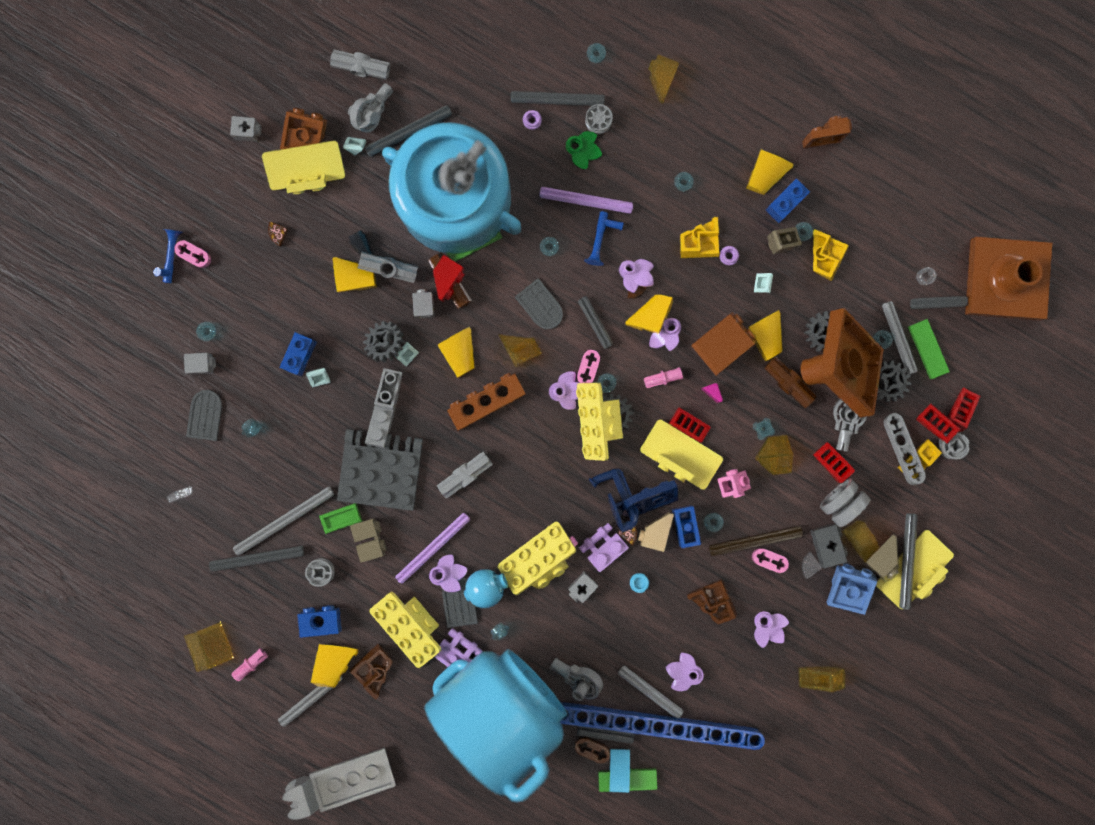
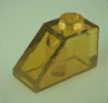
M658 54L656 60L652 59L648 70L651 71L649 78L658 100L663 103L679 62Z
M858 520L843 530V533L864 563L879 549L876 538L865 522Z
M834 667L799 668V687L828 692L845 689V669Z

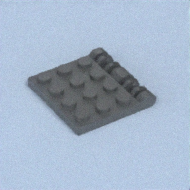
M346 429L337 501L413 511L423 438L414 439L413 452H411L412 437H407L405 451H399L401 438L400 435H396L393 450H390L392 434H388L385 448H374L371 445H367V447L361 446L363 438L361 430L357 431L355 445H353L355 430Z

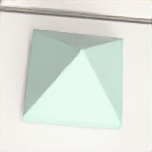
M347 137L343 148L353 155H357L363 150L366 140Z
M757 273L754 292L770 293L773 274Z
M408 342L402 346L403 350L398 351L399 356H395L406 367L419 353Z
M325 368L315 369L306 373L312 387L331 383Z

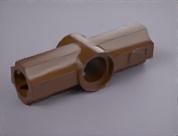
M442 252L428 260L433 270L444 255ZM456 283L453 287L454 293L451 299L459 310L469 305L472 299L462 283Z
M776 356L763 368L778 382V386L786 394L791 395L804 408L809 406L817 397L803 383V379L795 371L789 370Z

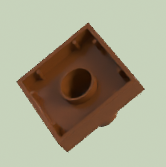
M986 237L970 239L966 295L968 297V305L966 306L965 315L1046 320L1048 315L1052 243Z
M845 308L830 311L824 352L813 358L804 359L801 363V375L807 385L826 384L859 417L872 416L875 413L884 349Z

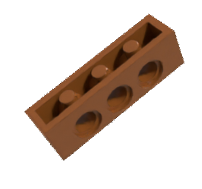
M507 373L500 377V382L496 384L491 382L485 385L482 392L477 393L474 391L466 396L467 400L463 402L458 400L450 404V409L447 412L457 430L460 431L525 396L526 393L516 375ZM502 386L508 389V394L505 397H500L497 394V390ZM485 395L491 398V403L488 406L481 404V398ZM466 405H473L474 412L472 415L464 413Z

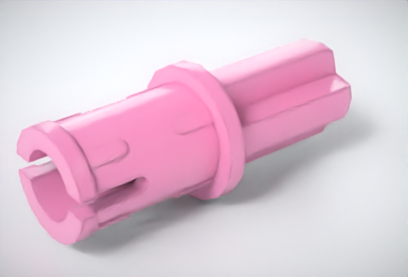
M680 368L666 372L662 370L659 374L645 377L644 383L646 388L661 384L665 386L668 382L683 379Z
M259 648L250 658H245L244 663L232 672L233 678L236 681H240L251 671H255L256 667L268 658L266 652Z

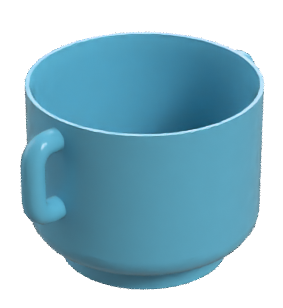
M439 123L414 133L403 143L399 150L391 147L383 149L382 155L391 166L389 191L393 206L409 232L426 247L443 253H465L483 246L494 238L501 229L513 235L521 232L520 221L509 214L511 189L505 160L492 140L480 131L464 124ZM476 141L481 142L484 145L483 147H486V151L477 160L478 169L474 173V182L471 188L466 193L460 195L445 191L441 187L439 179L440 169L444 162L450 158H456L460 152L467 154Z
M509 649L502 655L485 651L478 654L470 662L463 659L453 662L436 678L433 684L434 697L425 704V710L431 724L458 760L493 792L501 796H507L516 802L527 799L547 779L549 771L545 759L563 740L564 733L560 721L567 715L565 708L535 671ZM536 768L535 774L519 789L516 788Z

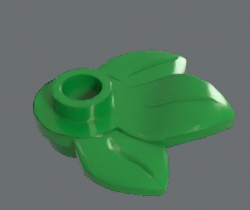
M585 131L579 136L570 137L566 141L567 152L572 155L573 163L581 169L588 168V160H596L602 156L600 148L594 144L597 138L596 133ZM576 143L579 147L577 149H573L571 145Z

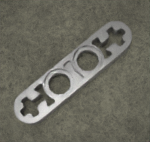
M892 413L884 419V427L905 479L910 485L921 484L926 477L923 466L902 416ZM892 419L897 420V424L891 425L890 421ZM901 429V431L893 433V431ZM898 435H902L905 438L904 445L897 443L896 438ZM905 453L912 455L913 460L911 463L905 462L903 458ZM913 465L916 466L915 468L908 470V467H911ZM914 473L919 474V477L917 479L912 478V475Z

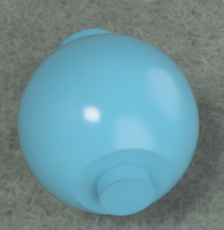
M481 569L474 572L468 578L464 595L466 600L476 607L490 608L501 600L503 589L508 588V583L503 573L497 575L492 570Z

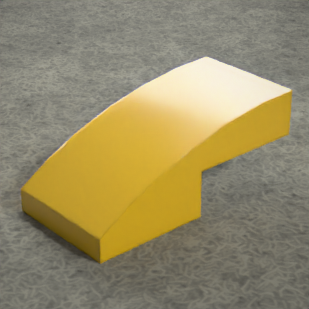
M929 439L916 449L923 469L931 466L942 454ZM911 454L905 459V462H912ZM913 465L911 467H908V470L915 468L916 466ZM914 473L912 475V478L916 479L919 476V474Z

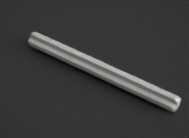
M330 487L325 488L233 547L234 552L237 556L243 554L334 496Z

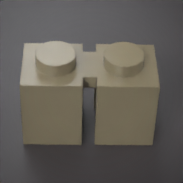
M375 518L350 525L354 542L371 537L375 539L356 546L360 563L386 555V543L379 536V533L382 532L379 521L376 522Z

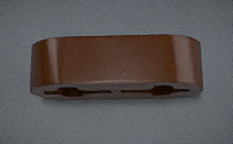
M584 736L577 738L575 741V750L579 755L600 764L606 763L609 760L610 752L606 745ZM587 742V747L591 748V750L587 748L580 750L579 743ZM603 749L606 756L598 758V753L594 752V750L600 752Z

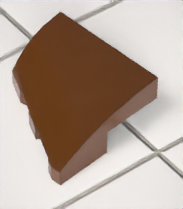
M722 579L687 594L688 599H692L717 624L733 620L737 616L735 607Z
M377 644L350 669V673L376 700L379 697V691L386 680L387 671L390 670L393 661L386 651Z

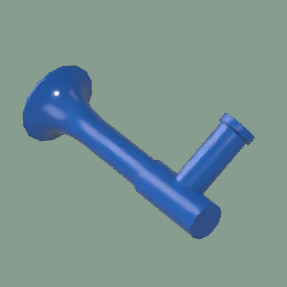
M601 211L599 214L592 254L588 259L584 260V262L590 265H604L599 255L605 227L620 229L621 231L624 222L608 220L607 212Z
M163 229L168 236L166 263L164 269L155 268L153 273L155 276H163V282L172 283L175 244L178 236L184 232Z

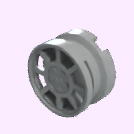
M603 104L591 106L586 113L585 123L587 129L598 135L606 133L612 124V112Z
M957 433L947 444L939 439L938 449L942 452L941 455L947 459H961L969 452V440L965 435Z
M318 558L310 562L305 570L307 580L316 587L328 584L335 575L334 565L325 558Z

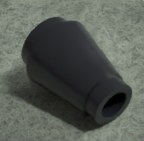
M362 230L348 237L350 239L349 243L360 256L361 252L372 254L367 235Z

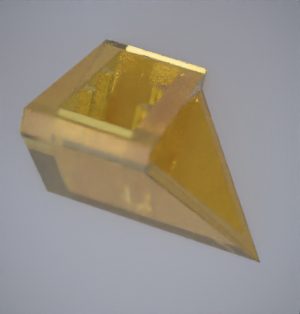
M498 334L515 367L542 354L533 337L523 338Z
M787 435L767 437V440L755 457L772 475L792 473L793 452Z

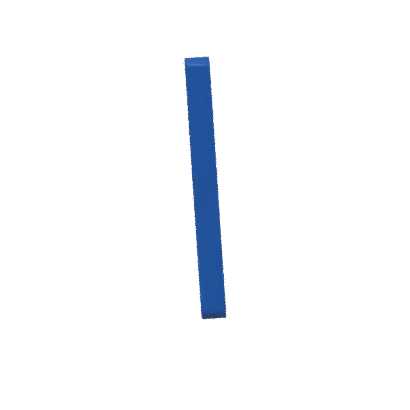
M561 702L568 711V714L560 721L561 724L753 750L761 749L765 743L761 732L752 727L686 718L676 719L671 716ZM583 711L587 713V717L579 719L577 714ZM599 714H604L606 719L603 722H599L596 720V717ZM618 717H624L626 719L625 722L620 725L615 723V720ZM638 719L645 721L641 727H636L634 723ZM662 722L664 725L661 729H654L655 723ZM677 724L683 726L680 732H674L673 727ZM696 727L702 728L698 735L692 734L693 729ZM714 730L721 731L718 737L711 736ZM734 732L740 733L739 738L736 740L731 739V735ZM753 735H759L756 742H750V738Z

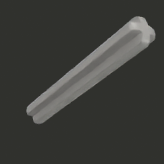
M892 301L884 303L882 308L903 366L907 368L906 374H913L918 369Z
M626 666L620 668L618 674L676 719L682 716L683 710Z
M316 687L278 719V722L282 727L287 726L333 687Z

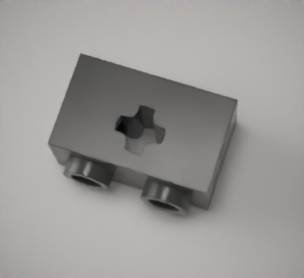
M831 523L810 530L821 567L828 568L847 562L846 556H848L845 545L841 543L842 532L836 524ZM829 541L833 542V545H831V549L827 548V545H829Z

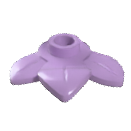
M638 259L635 262L629 260L622 262L619 267V273L623 277L624 287L628 291L635 293L638 286H653V277L649 271L653 269L654 265L644 259ZM626 267H630L632 271H627Z
M675 318L666 319L660 334H652L649 346L651 348H661L665 345L669 351L676 348L679 343L678 334L681 331L680 322ZM673 325L675 326V329L673 331H670L668 329L669 326Z
M572 371L560 375L558 382L553 383L549 388L550 397L554 401H559L561 406L567 410L576 409L575 400L578 399L576 395L578 382H575L576 373ZM557 388L561 389V395L556 393Z
M446 555L439 560L437 567L430 571L429 578L434 585H441L447 592H458L461 590L458 581L466 575L467 568L454 564L453 555ZM441 573L442 578L436 579L437 574Z
M766 611L759 612L754 619L757 627L754 637L758 645L764 648L769 640L775 643H784L782 628L789 624L787 618L779 613L771 615ZM764 617L767 618V622L765 624H761V619Z
M681 653L680 662H672L666 666L668 674L674 679L671 688L676 691L688 690L691 685L699 684L704 677L703 670L696 665L693 656ZM695 672L697 674V678L693 679L690 676V673Z

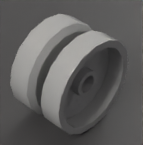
M850 478L833 489L821 502L820 508L826 514H833L832 521L838 527H843L855 519L867 507L871 499L864 491L857 492L858 485Z

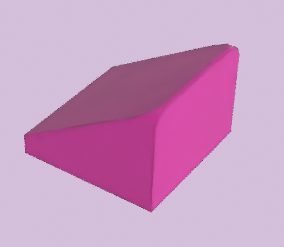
M717 383L701 388L716 403L722 402L723 399Z

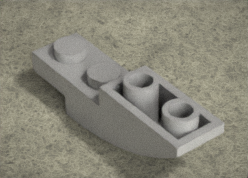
M383 369L374 402L375 407L365 440L367 445L385 448L396 409L402 372Z

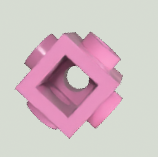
M737 469L726 472V476L717 479L723 497L733 495L734 498L745 495L744 491L751 489L746 470L740 472Z

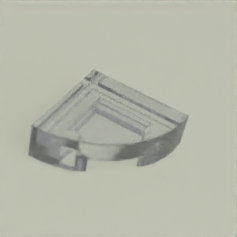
M190 486L173 492L167 496L168 502L172 503L180 498L189 496L193 493V490Z
M811 552L804 557L802 562V572L805 579L810 578L822 569Z

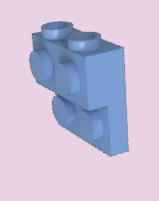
M850 564L837 565L831 581L832 588L826 601L827 605L865 615L877 584L875 574L865 568L861 571L855 570Z

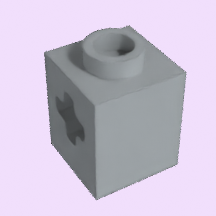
M232 116L230 135L235 140L258 142V136H261L262 132L259 122L255 118Z
M427 289L417 290V293H412L414 317L416 319L435 317L433 293L428 292Z
M184 354L186 374L213 373L216 362L212 354Z
M583 571L568 587L570 591L569 596L576 602L580 600L584 603L598 588V584ZM585 584L586 592H578V585L583 586Z

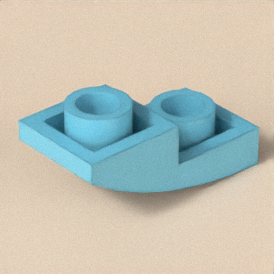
M610 749L609 790L610 792H629L630 749Z

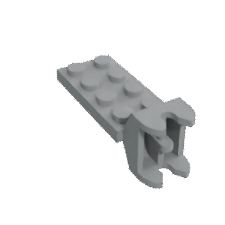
M385 747L311 772L309 776H302L289 782L282 798L284 801L293 802L290 805L292 809L287 816L294 820L311 816L319 809L320 812L395 787L396 783Z

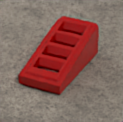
M964 387L961 389L947 416L949 420L961 429L960 432L967 429L981 397ZM966 397L972 400V403L964 400L963 398ZM963 404L964 406L968 407L969 409H966V408H964V407H962V406H960V405ZM959 411V412L965 414V417L962 416V415H960V414H958L957 412Z
M932 404L916 418L920 424L946 444L961 430ZM929 413H932L933 416L929 420L925 419ZM936 418L940 419L934 426L931 424ZM944 422L946 425L939 431L937 428ZM950 427L952 431L945 436L943 433Z
M680 407L677 408L668 423L699 443H702L711 428ZM683 415L684 418L680 425H678L677 421L679 420L680 416ZM687 419H690L691 421L688 424L687 428H683ZM694 422H695V423H697V426L695 427L694 431L691 433L689 430L691 429L692 425H693ZM700 426L704 427V429L698 437L696 436V433L698 432Z
M828 442L813 454L838 483H843L855 472V469ZM827 450H829L830 453L826 457L822 458L821 455H823ZM834 456L835 459L828 464L827 461ZM840 462L841 464L834 470L832 467ZM845 468L846 471L839 476L838 473Z

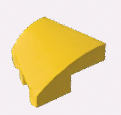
M761 150L746 189L764 195L792 169L794 164L772 153Z
M718 217L712 218V221L704 225L696 226L691 231L680 234L681 258L719 257Z
M814 229L813 271L832 281L849 245Z
M333 257L334 276L338 293L376 288L375 273L358 269L359 264Z
M654 295L626 321L625 325L641 331L644 329L659 335L672 307L673 298L664 295Z
M779 310L748 327L756 335V346L765 361L782 352Z
M470 327L438 344L439 349L457 378L475 369Z
M319 644L311 683L318 687L335 688L340 681L341 675L349 668L347 664L353 655L357 656L358 650Z

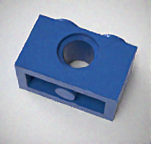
M796 178L769 205L766 211L780 223L810 191Z
M295 332L279 368L302 377L317 342Z
M694 506L673 508L672 512L674 514L679 547L686 548L701 545Z
M334 605L323 606L322 610H315V607L304 608L303 612L297 614L300 638L339 634L342 631L340 608H334ZM316 616H321L323 618V625H318L316 623Z

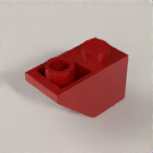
M445 255L442 256L433 270L438 298L442 302L445 299L449 300L454 293L453 287L456 283L459 284L465 276L463 273L464 268Z

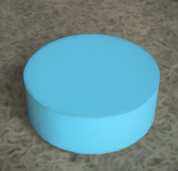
M636 573L630 578V587L633 591L642 593L648 589L649 580L646 575Z

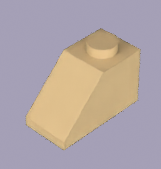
M668 512L647 524L644 530L641 529L638 541H641L640 545L664 552L674 514Z

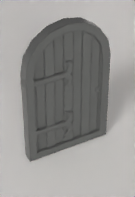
M538 278L514 297L533 322L540 328L546 330L553 329L560 324L563 317L562 308Z
M202 390L193 397L190 405L186 437L217 441L222 401L220 396L214 391Z
M464 577L458 581L461 587L460 591L447 592L442 588L447 628L478 623L476 607L470 601L468 602L464 595L467 579Z

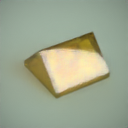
M221 622L184 636L197 672L213 668L234 658Z

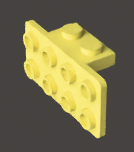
M337 141L264 152L262 155L269 186L272 190L286 188L287 193L293 192V194H301L305 192L304 190L310 189L312 191H320L323 187H326L327 181L343 179L345 177Z
M578 383L576 395L579 404L578 414L581 423L580 433L582 435L584 458L588 460H608L607 441L623 438L619 400L603 401L600 383Z
M658 420L640 448L643 454L659 463L657 467L666 472L671 470L676 473L675 478L682 482L687 480L703 490L707 488L723 461L720 455L663 420Z
M554 522L500 562L498 569L504 574L512 593L519 595L530 586L537 589L544 588L552 579L561 576L569 567L565 560L576 552V548L561 524Z
M924 530L916 538L912 601L916 597L919 599L927 598L933 592L932 588L944 581L948 572L945 566L954 556L929 530ZM903 553L899 557V572L892 580L888 579L886 582L879 578L876 587L898 608H900Z
M390 592L370 609V614L417 668L423 666L441 651V647L430 635L439 624L415 596L404 605L394 592Z

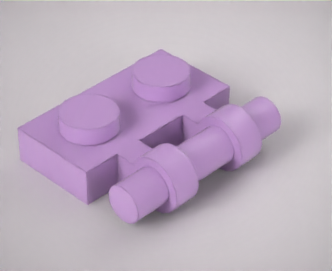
M609 523L604 527H599L597 529L598 532L592 537L586 538L579 547L583 553L588 549L593 552L587 558L599 572L629 548L617 533L610 538L607 533L613 528ZM603 537L606 542L599 548H596L594 544Z
M452 628L448 635L453 640L450 643L443 639L439 645L441 651L434 657L448 667L460 659L470 662L472 660L470 658L472 653L477 656L483 651L477 647L475 642H470L466 639L463 633L457 632ZM458 642L467 648L465 653L455 647Z

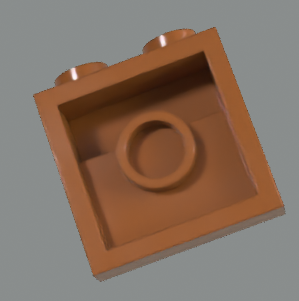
M300 108L286 111L280 149L321 143L325 136L327 120L323 119V115L319 113L304 114L305 110Z
M831 117L823 127L813 128L802 141L803 148L842 142L852 130L851 120L848 117Z

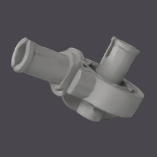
M383 84L375 95L370 93L366 98L358 99L349 107L348 114L350 115L351 124L355 129L362 132H371L378 126L381 113L384 111V102L393 93L392 88L388 84Z
M476 141L467 154L460 152L456 158H450L444 162L440 169L439 179L441 187L445 191L460 195L466 193L471 188L474 182V173L478 169L477 160L486 151V147H483L484 145L481 142Z
M839 399L833 408V416L836 421L835 430L839 431L840 427L836 449L842 451L843 446V451H848L853 428L854 434H858L859 427L864 424L867 416L859 417L846 403H843V408L840 406L838 413L837 409L843 403Z
M555 658L550 667L551 670L564 677L565 683L569 684L573 690L572 696L578 701H582L584 698L595 699L603 689L602 679L595 671L589 668L578 667L575 664L570 667L558 658Z

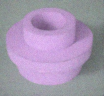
M530 110L524 114L523 124L527 129L535 130L541 125L542 118L537 111ZM535 118L536 121L535 123H530L529 119Z
M726 246L721 250L720 260L723 264L733 265L738 261L739 253L736 248ZM726 253H731L732 259H727Z

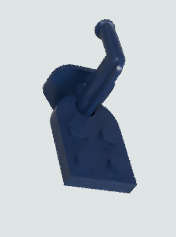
M615 468L589 478L590 483L595 488L598 484L613 478L622 501L615 504L611 493L607 495L610 508L622 533L633 529L637 525L639 515L678 501V487L675 480L664 481L654 488H645L640 493L632 496L623 472L620 469ZM624 514V516L629 517L630 521L622 523L620 515Z

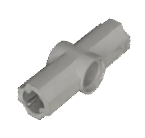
M334 50L331 54L330 66L333 68L350 71L351 74L359 77L371 76L387 80L389 76V62L372 59L370 56L359 52L351 54Z
M361 252L358 269L381 274L385 278L392 277L414 283L418 266L396 261L391 257H381ZM391 264L393 269L386 271L383 269V265Z
M484 452L479 453L471 461L464 463L454 470L453 474L439 483L437 487L447 499L460 488H464L474 481L479 474L493 464Z

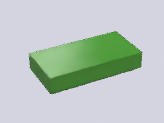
M357 503L319 516L325 534L362 521Z

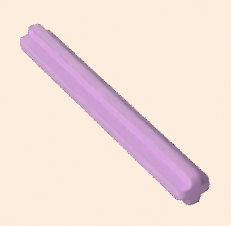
M541 187L540 197L624 213H631L633 210L632 202Z
M462 513L396 575L397 581L403 584L470 521L469 516L466 513Z

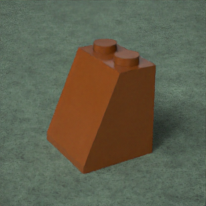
M733 312L691 345L715 375H718L756 343V335L751 329L747 330L743 326V319L738 314L734 315Z

